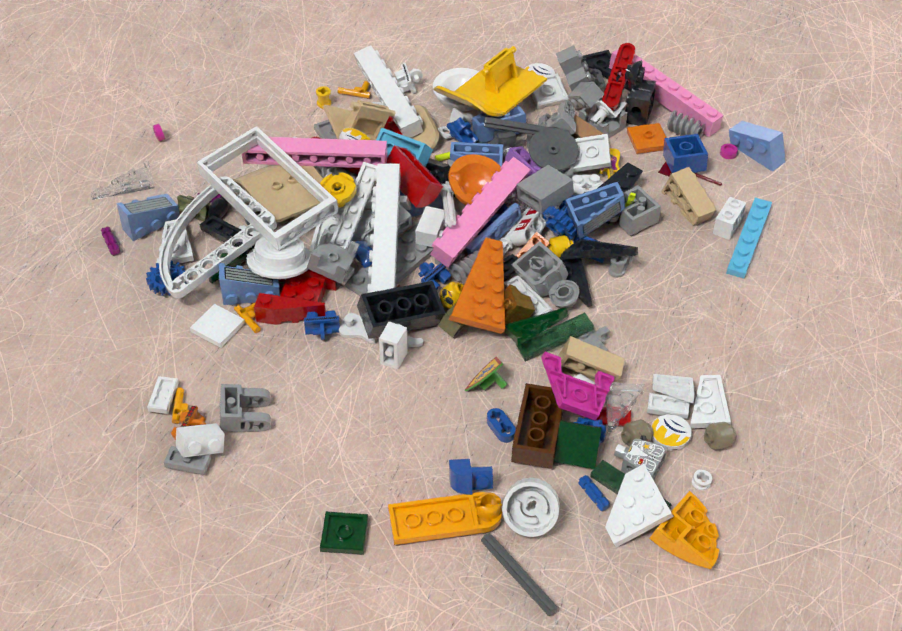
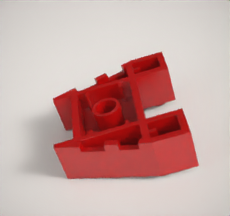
M310 269L295 277L279 279V282L285 283L280 296L259 293L254 305L256 322L279 325L284 321L299 323V320L307 318L308 312H316L318 317L325 316L326 306L322 299L326 289L336 291V281Z

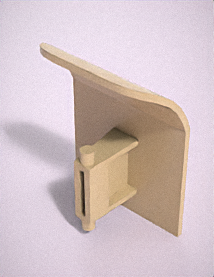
M361 100L351 102L350 107L353 110L329 105L323 106L337 139H339L340 133L344 128H354L365 133L371 140H376L380 129L384 128L388 118L394 117L396 114L388 106ZM414 105L417 116L420 115L423 125L421 126L423 132L411 138L425 143L433 149L439 140L438 129L428 110L424 106Z
M269 165L233 179L235 183L243 186L250 196L273 214L277 223L289 219L291 222L320 204L281 165ZM300 166L320 184L323 178L313 166Z

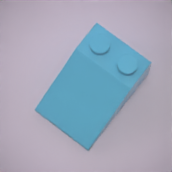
M384 128L380 129L376 139L377 141H387L388 155L394 145L406 148L424 167H426L433 151L425 143Z

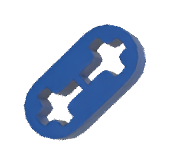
M499 408L490 409L487 413L488 426L501 442H512L515 436V426L504 411Z

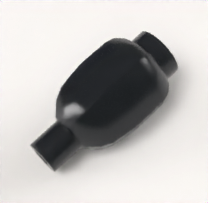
M223 196L214 199L208 209L209 217L214 215L221 219L229 209V202Z

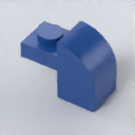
M470 459L449 460L450 486L454 491L472 495V490L493 489L492 466L471 467Z

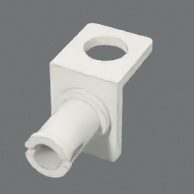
M602 100L597 101L594 105L598 108V111L590 119V122L597 127V124L601 123L606 117L608 119L616 118L627 103L625 101L620 102L618 108L612 111Z
M456 108L452 109L449 123L456 121L460 117L465 123H472L473 115L471 113L462 114ZM446 126L437 128L439 134L445 139L453 138L450 134L443 132L445 130L450 131Z

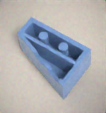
M451 142L450 160L456 161L462 156L477 154L486 156L502 166L503 144Z

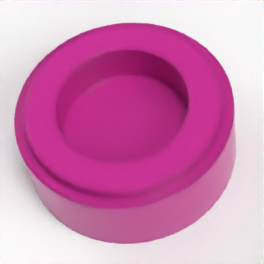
M160 124L153 125V131L157 140H165Z
M727 143L721 146V157L734 159L737 156L738 148L735 145Z

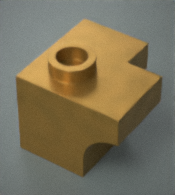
M509 285L505 289V324L529 318L535 311L531 297L522 294L513 285Z

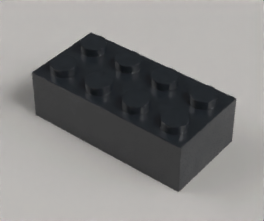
M433 281L361 294L357 304L369 339L380 337L388 322L400 324L407 327V331L439 325L445 315V310Z

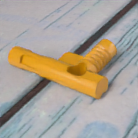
M364 81L362 87H354V89L338 87L337 93L370 99L371 92H367L370 83Z
M255 303L245 308H242L240 305L235 306L234 310L245 320V323L254 333L260 332L261 328L253 320L255 318Z
M180 387L176 389L172 415L173 424L180 423L179 417L182 412H189L188 404L183 403L184 389Z

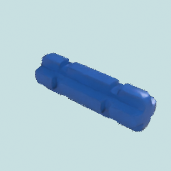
M587 475L581 477L578 482L582 489H586V494L595 504L597 503L596 506L599 510L604 511L608 509L610 502L606 497H603L604 495L594 483H591L590 477Z

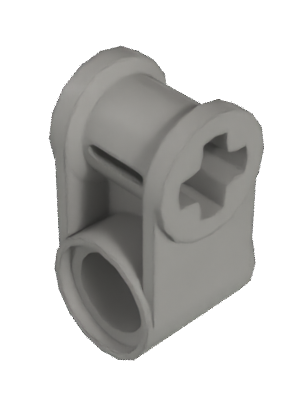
M633 256L610 257L609 274L617 278L622 277Z

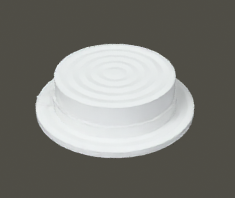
M454 68L442 72L433 82L435 96L448 109L456 108L460 112L473 110V108L437 93L434 91V87L442 86L455 91L479 71L469 68Z
M262 237L247 254V265L252 272L262 277L272 279L291 278L308 270L307 265L311 251L304 246V243L299 238L278 251L265 237Z

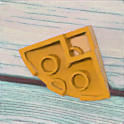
M691 491L671 511L674 517L661 523L649 538L670 554L686 562L711 569L715 564L720 550L717 548L716 543L719 537L715 523L709 521L706 516L708 510Z

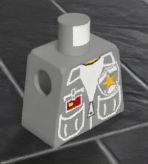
M634 439L629 448L618 444L614 456L623 459L621 470L625 474L645 464L654 480L665 461L667 447L641 439Z

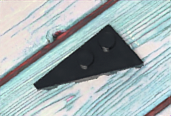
M609 50L583 55L584 59H582V62L586 61L589 68L598 69L604 77L609 79L612 70L609 68L612 55ZM620 75L616 77V82H618L619 78L621 77ZM627 80L624 88L629 91V81Z
M586 239L577 240L563 251V259L638 255V247Z
M559 257L568 272L566 280L573 281L578 285V298L587 307H591L592 299L582 259H563V257Z

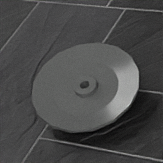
M546 128L532 136L529 141L528 152L531 159L539 167L544 168L550 165L559 171L567 169L574 164L578 157L579 147L576 140L568 132L558 128Z

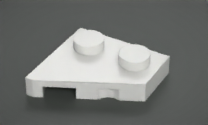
M653 374L652 390L694 403L693 378Z

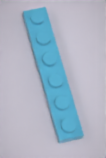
M759 198L754 199L726 274L745 278L772 202Z

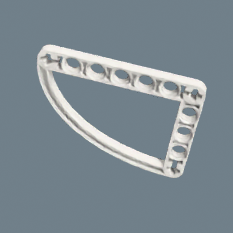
M227 176L219 178L233 193L239 192L237 196L243 202H250L247 206L253 212L261 211L257 216L271 230L277 227L273 214ZM211 185L203 190L179 215L169 230L161 249L159 258L160 275L167 291L174 298H182L218 272L219 263H225L226 266L252 247L260 238L264 237L249 224L172 281L170 262L178 239L195 215L219 194ZM257 231L256 235L249 236L250 232ZM237 242H243L241 246L234 247ZM222 253H228L226 257L219 258ZM207 264H213L211 268L204 269ZM192 275H198L196 279L189 280Z

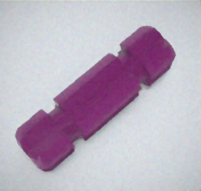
M108 226L102 228V236L111 255L119 254L120 248L111 228Z

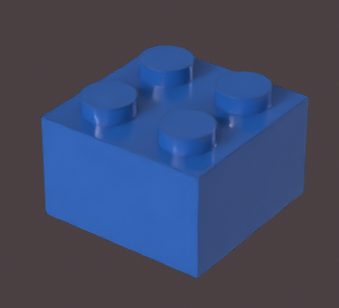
M698 134L664 138L663 156L671 173L687 167L694 173L707 170L708 152Z

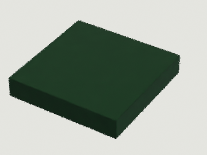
M560 420L554 462L595 469L602 427Z
M326 511L320 552L364 555L368 514Z

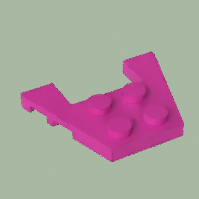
M545 351L541 359L558 407L596 420L603 408L606 395L610 391L609 388L614 381V376L598 371L595 374V385L561 372V357Z

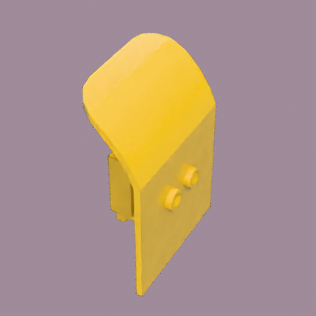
M511 46L509 49L504 48L485 63L481 71L457 90L451 91L442 86H436L434 91L487 115L503 116L544 84L547 78L516 66L513 53L517 50L516 47Z

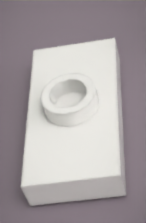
M158 376L147 406L148 412L168 414L179 384L178 378Z
M649 393L647 413L657 415L670 414L687 419L689 402L672 396Z

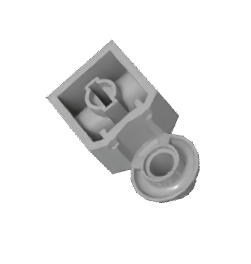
M539 241L511 264L517 276L524 280L540 297L549 295L552 304L558 307L570 308L577 301L579 296L578 285L573 281L566 280L568 272L562 260L542 242Z

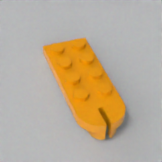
M489 492L472 493V495L461 494L388 504L394 545L486 533L496 529L502 520L501 498Z

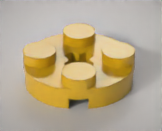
M343 172L334 176L333 174L327 175L320 182V185L337 200L338 208L351 201L357 192L354 179L349 174ZM341 187V189H340L339 191H335V190H334V188H337V189H338V188Z

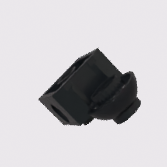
M642 60L632 65L628 64L625 73V80L629 81L628 89L630 91L626 98V103H628L625 112H627L626 123L637 126L647 125L653 108L657 82L656 80L644 78L645 67H642Z

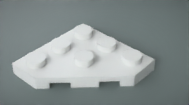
M645 464L625 474L605 528L616 548L674 517Z

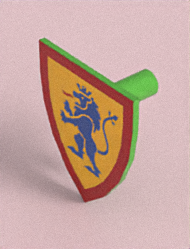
M497 356L472 379L465 391L472 389L478 384L484 391L494 382L501 389L507 385L506 381L496 371L503 365Z

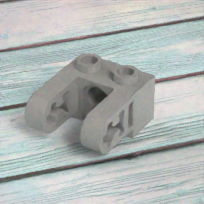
M565 100L559 105L558 112H555L552 116L546 113L540 117L538 125L569 130V134L572 135L576 132L577 124L574 121L575 109L570 101Z
M221 384V430L225 432H262L269 430L271 427V417L269 414L242 412V407H265L269 405L270 392L264 388H242L241 384Z

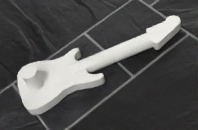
M355 313L347 314L339 328L340 336L344 338H361L368 343L375 344V339L368 338L361 317ZM407 336V348L423 345L422 338Z

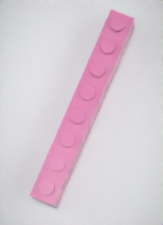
M618 49L612 52L610 69L613 67ZM635 54L633 63L643 61L642 67H645L644 78L657 81L654 96L657 102L672 112L676 110L677 116L683 113V118L688 115L689 121L691 118H695V123L700 120V126L705 124L703 134L707 137H710L720 129L723 114Z
M269 137L299 166L361 168L363 162L376 166L377 164H386L387 141ZM258 144L242 154L243 164L280 165Z
M515 157L509 162L505 161L500 168L501 171H496L491 178L492 181L490 183L486 182L481 189L482 193H477L472 199L473 203L471 205L467 204L462 210L463 214L456 216V225H452L451 228L447 226L442 233V238L437 237L433 242V250L430 255L446 267H449L515 192L517 189L516 184L526 179L531 169Z

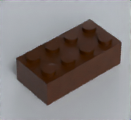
M525 384L512 445L511 462L552 469L559 425L563 414V409L557 405L552 387Z

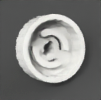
M524 478L518 480L508 489L503 501L502 511L507 525L513 531L523 536L536 537L547 533L555 525L559 515L560 503L556 491L546 481L538 478Z

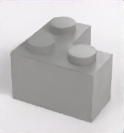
M574 45L556 53L559 64L565 73L568 85L572 91L580 82L593 81L586 61L582 62L584 58L581 51H577Z
M640 186L624 192L625 203L630 193L636 194L634 201L631 202L630 206L625 207L620 215L619 225L630 236L659 222L661 206Z

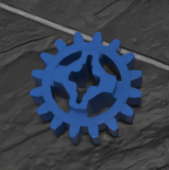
M549 206L542 213L543 218L546 220V226L555 236L565 235L570 241L577 235V229L573 227V220L563 210H556L554 206Z
M171 260L170 273L173 281L185 272V267L180 266L179 262L173 264ZM156 263V268L150 267V272L146 273L149 290H154V294L161 292V296H164L165 293H168L170 296L171 294L167 291L161 278L159 264Z

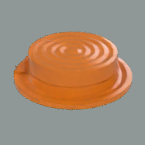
M477 154L462 156L452 164L449 170L448 180L450 187L461 203L471 205L473 197L477 193H482L481 189L486 182L490 183L492 181V176L496 171H501V166L486 156Z

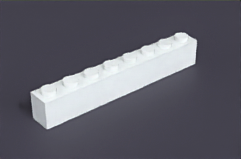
M370 45L355 52L354 56L357 65L370 83L380 102L396 112L392 118L402 135L411 138L422 133V118L420 115L417 116L415 107L413 105L410 106L409 98L407 96L404 97L405 94L402 87H398L396 78L392 76L385 61L381 59L378 50H374Z
M377 164V171H374V182L377 183L376 186H373V197H376V202H372V213H375V218H371V229H374V234L370 235V245H373V250L369 252V261L372 262V267H369L368 276L371 278V284H368V293L396 287L400 164Z

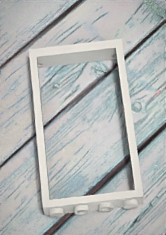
M257 126L197 162L200 175L278 251L338 213L337 200ZM257 144L320 202V204L276 232L271 230L213 173L216 169Z

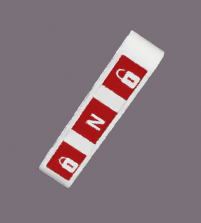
M562 202L554 206L556 210L559 208ZM532 207L528 209L511 233V241L515 246L525 245L536 231L539 234L546 226L543 214Z

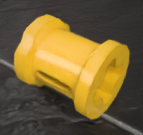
M321 86L316 89V95L318 96L317 106L324 109V105L331 106L332 104L329 99L331 94L329 87Z

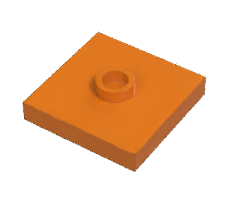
M660 123L627 127V134L636 154L664 149V138H666V135Z

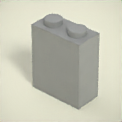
M547 165L516 184L517 197L542 214L549 206H556L574 194L573 179Z

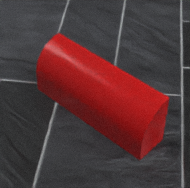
M393 146L387 157L386 164H400V191L408 197L416 208L428 206L437 198L443 186L408 149Z

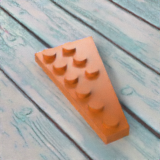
M485 237L448 320L500 334L504 332L505 308L502 241Z

